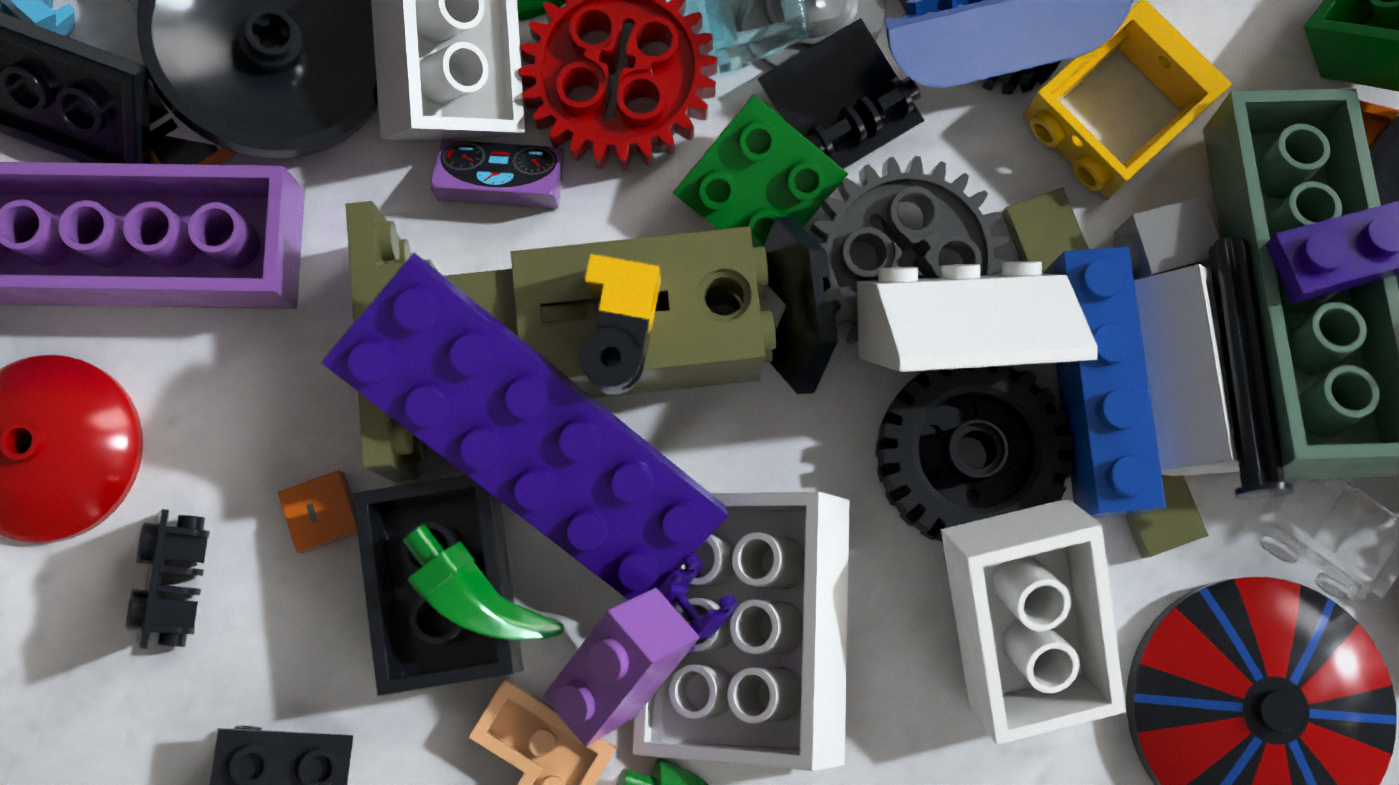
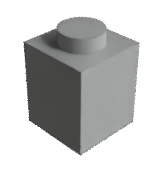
M1201 196L1132 214L1114 231L1113 247L1129 246L1133 278L1137 280L1197 264L1205 268L1209 267V248L1220 238L1206 196Z

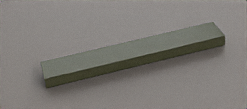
M1063 187L1007 206L1001 213L1021 262L1041 261L1042 273L1064 251L1089 249ZM1162 474L1166 508L1138 515L1125 516L1142 558H1149L1209 536L1184 475L1169 476Z

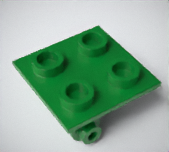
M752 94L675 188L673 194L718 230L750 226L753 247L764 246L775 217H793L804 227L822 206L826 198L846 178L848 172L785 121L774 108Z

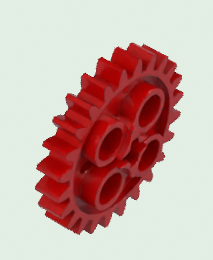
M565 0L566 5L562 9L552 3L545 2L543 8L549 23L547 25L531 21L528 25L531 36L537 43L521 44L520 50L523 60L530 65L519 68L518 74L522 77V85L530 87L522 95L527 108L537 109L533 114L537 129L541 130L553 126L549 133V138L554 148L563 145L570 139V152L573 160L578 161L589 149L594 153L596 168L602 169L609 154L617 155L621 169L627 170L631 154L639 153L644 163L650 166L653 161V147L659 145L667 154L672 156L675 154L673 138L675 133L689 140L694 138V125L689 117L697 120L707 119L708 105L702 99L715 98L716 82L708 77L717 74L718 63L717 57L707 55L713 50L712 33L698 34L702 29V14L700 12L684 16L686 0H671L668 3L665 0ZM626 23H632L634 26L626 45L628 67L623 68L620 72L615 114L612 120H605L603 116L606 113L612 95L609 75L615 74L618 68L621 49L620 39L623 27ZM594 30H601L610 35L604 42L599 44H588L582 41V37ZM650 42H661L669 47L664 54L659 56H649L640 50L645 44ZM579 86H590L597 90L596 95L585 102H576L568 98L569 93ZM639 97H648L657 103V106L651 112L645 114H637L627 108L631 101Z

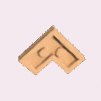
M508 678L502 681L468 737L524 772L517 785H595L617 749V746L604 738H600L584 747L551 705Z

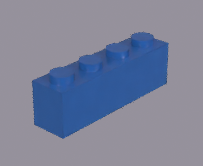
M1129 246L1064 251L1043 273L1067 275L1097 344V360L1055 362L1061 409H1063L1068 423L1064 425L1065 435H1072L1073 449L1068 452V461H1073L1070 476L1073 501L1093 518L1138 515L1166 508Z

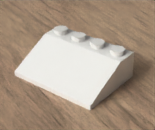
M822 492L711 493L726 505L729 516L692 554L697 555L703 561V566L700 572L688 584L689 592L685 598L701 616H704L709 610L720 609L721 607L718 602L726 595H732L738 601V606L711 638H699L694 644L695 649L685 655L634 718L632 755L807 771L845 765L850 500ZM683 564L679 569L684 570L687 567ZM677 605L675 607L677 612L685 619V621L688 624H690L692 620L683 611V609L679 605Z

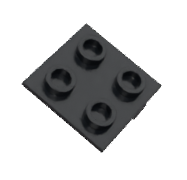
M862 18L758 78L765 93L783 119L843 169L925 121L914 104L916 100L921 98L917 84L909 77L903 80L898 78Z
M161 509L157 513L155 523L144 522L142 524L136 563L149 564L145 590L131 589L125 625L126 631L138 632L136 642L139 648L147 649L150 631L160 632L158 645L185 647L187 634H194L195 632L194 624L198 602L159 598V592L200 595L201 589L161 585L163 572L203 576L204 569L164 566V561L169 559L204 563L207 540L210 535V531L204 530V517L178 515L177 527L167 526L169 510Z
M236 725L234 729L218 728L209 785H347L353 735L262 730V727Z

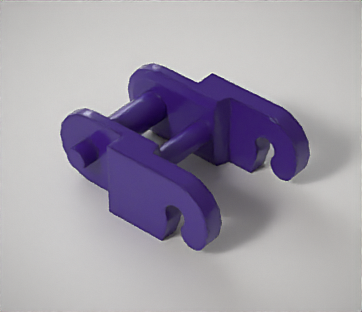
M691 555L683 562L687 568L684 570H673L657 589L674 608L679 605L692 620L689 625L700 638H711L736 610L738 601L732 595H726L718 602L721 607L720 609L709 610L704 616H701L685 598L689 592L688 584L695 578L703 566V561L697 555ZM693 646L687 654L691 653L695 647Z

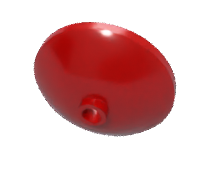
M61 355L32 356L10 363L0 369L1 536L32 543L59 542L77 537L105 521L116 511L130 492L136 480L142 459V427L132 399L119 382L107 372L83 360ZM29 432L32 437L31 446L27 451L21 453L18 447L20 438Z

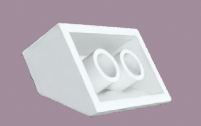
M371 0L381 139L442 141L525 133L522 77L518 74V69L521 68L517 0Z
M1041 261L1002 263V275L981 276L980 264L942 265L941 278L918 279V267L879 268L878 281L857 282L859 359L900 372L1097 360V344L1067 275L1042 273Z
M1197 264L1134 280L1161 474L1189 476L1240 472L1211 270Z

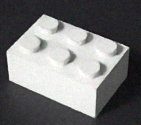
M1064 499L941 529L969 706L996 745L1126 712L1101 523L1070 499Z

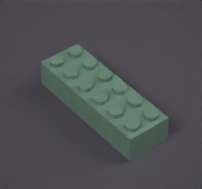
M1357 89L1230 91L1204 127L1203 132L1221 239L1242 237L1246 239L1250 247L1285 480L1393 477L1399 474V289L1396 276L1292 304L1265 245L1276 233L1381 206Z

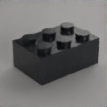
M467 475L353 493L377 696L524 671L520 640H506L486 636L450 621L435 610L425 598H421L407 580L422 567L402 540L418 527L425 524L444 550L461 541L475 559L474 563L493 588L502 597L514 603L500 501Z

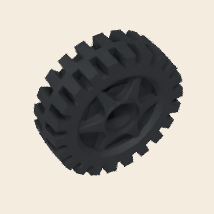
M1014 365L924 370L910 380L889 405L882 419L876 442L875 457H878L877 473L880 483L883 482L886 489L885 496L890 505L897 508L901 513L900 517L909 526H914L920 530V534L931 540L943 542L941 529L1062 499L1067 489L1063 485L1065 479L1071 476L1073 461H1068V452L1073 449L1072 435H1065L1063 427L1068 423L1063 409L1056 411L1051 403L1056 397L1048 387L1040 389L1034 383L1037 377L1027 370L1018 372L1013 369ZM961 438H974L985 448L986 461L981 469L971 468L961 460L958 453V444Z

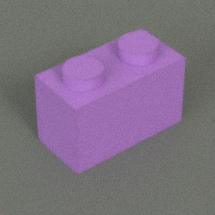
M654 588L607 610L543 696L584 747L634 719L699 640L700 636L657 588Z

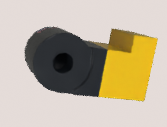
M590 254L585 283L590 294L601 295L595 331L585 339L580 350V364L587 379L597 390L606 394H622L631 390L640 381L644 371L661 284L660 268L656 265Z

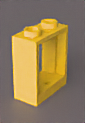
M1140 0L1130 9L1124 23L1108 41L1097 49L1076 57L1041 88L1023 116L1029 121L1031 131L1041 143L1050 148L1055 147L1073 165L1072 168L1075 176L1085 187L1092 191H1099L1109 200L1200 117L1232 83L1147 0ZM1118 49L1181 110L1124 164L1060 102Z

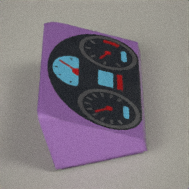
M442 140L431 178L430 189L438 201L559 209L564 150L563 147L554 148Z

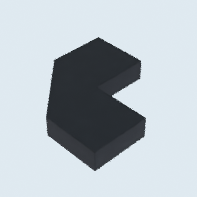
M775 217L764 244L768 267V286L786 304V307L775 331L776 349L772 350V362L769 363L796 394L815 393L838 343L835 316H827L823 280L830 278L827 251L793 217Z

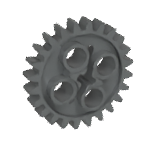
M915 156L908 163L905 173H901L896 159L889 157L883 164L881 178L867 164L859 171L861 188L848 178H845L840 183L838 189L845 203L831 197H827L821 207L832 221L815 220L810 230L815 235L824 239V242L819 244L827 251L830 278L823 280L827 289L824 291L826 305L833 303L837 308L836 312L832 315L835 316L836 326L846 320L852 325L847 337V343L851 345L858 341L857 282L878 281V269L899 267L896 261L900 259L902 252L910 248L918 256L912 263V267H918V279L941 278L938 256L942 248L952 249L957 252L963 264H980L981 276L1002 273V263L1008 261L995 258L994 251L1009 243L1010 239L1007 236L991 235L989 229L1002 215L1000 212L982 215L978 208L985 201L988 193L984 190L968 197L964 193L969 178L968 174H962L952 183L945 181L946 163L943 161L939 162L929 175L923 174V164L920 156ZM899 202H911L920 208L924 220L920 230L909 229L900 222L897 215ZM871 216H877L882 221V227L886 234L871 225ZM853 241H864L874 247L878 259L874 270L865 271L853 264L849 254L850 245Z

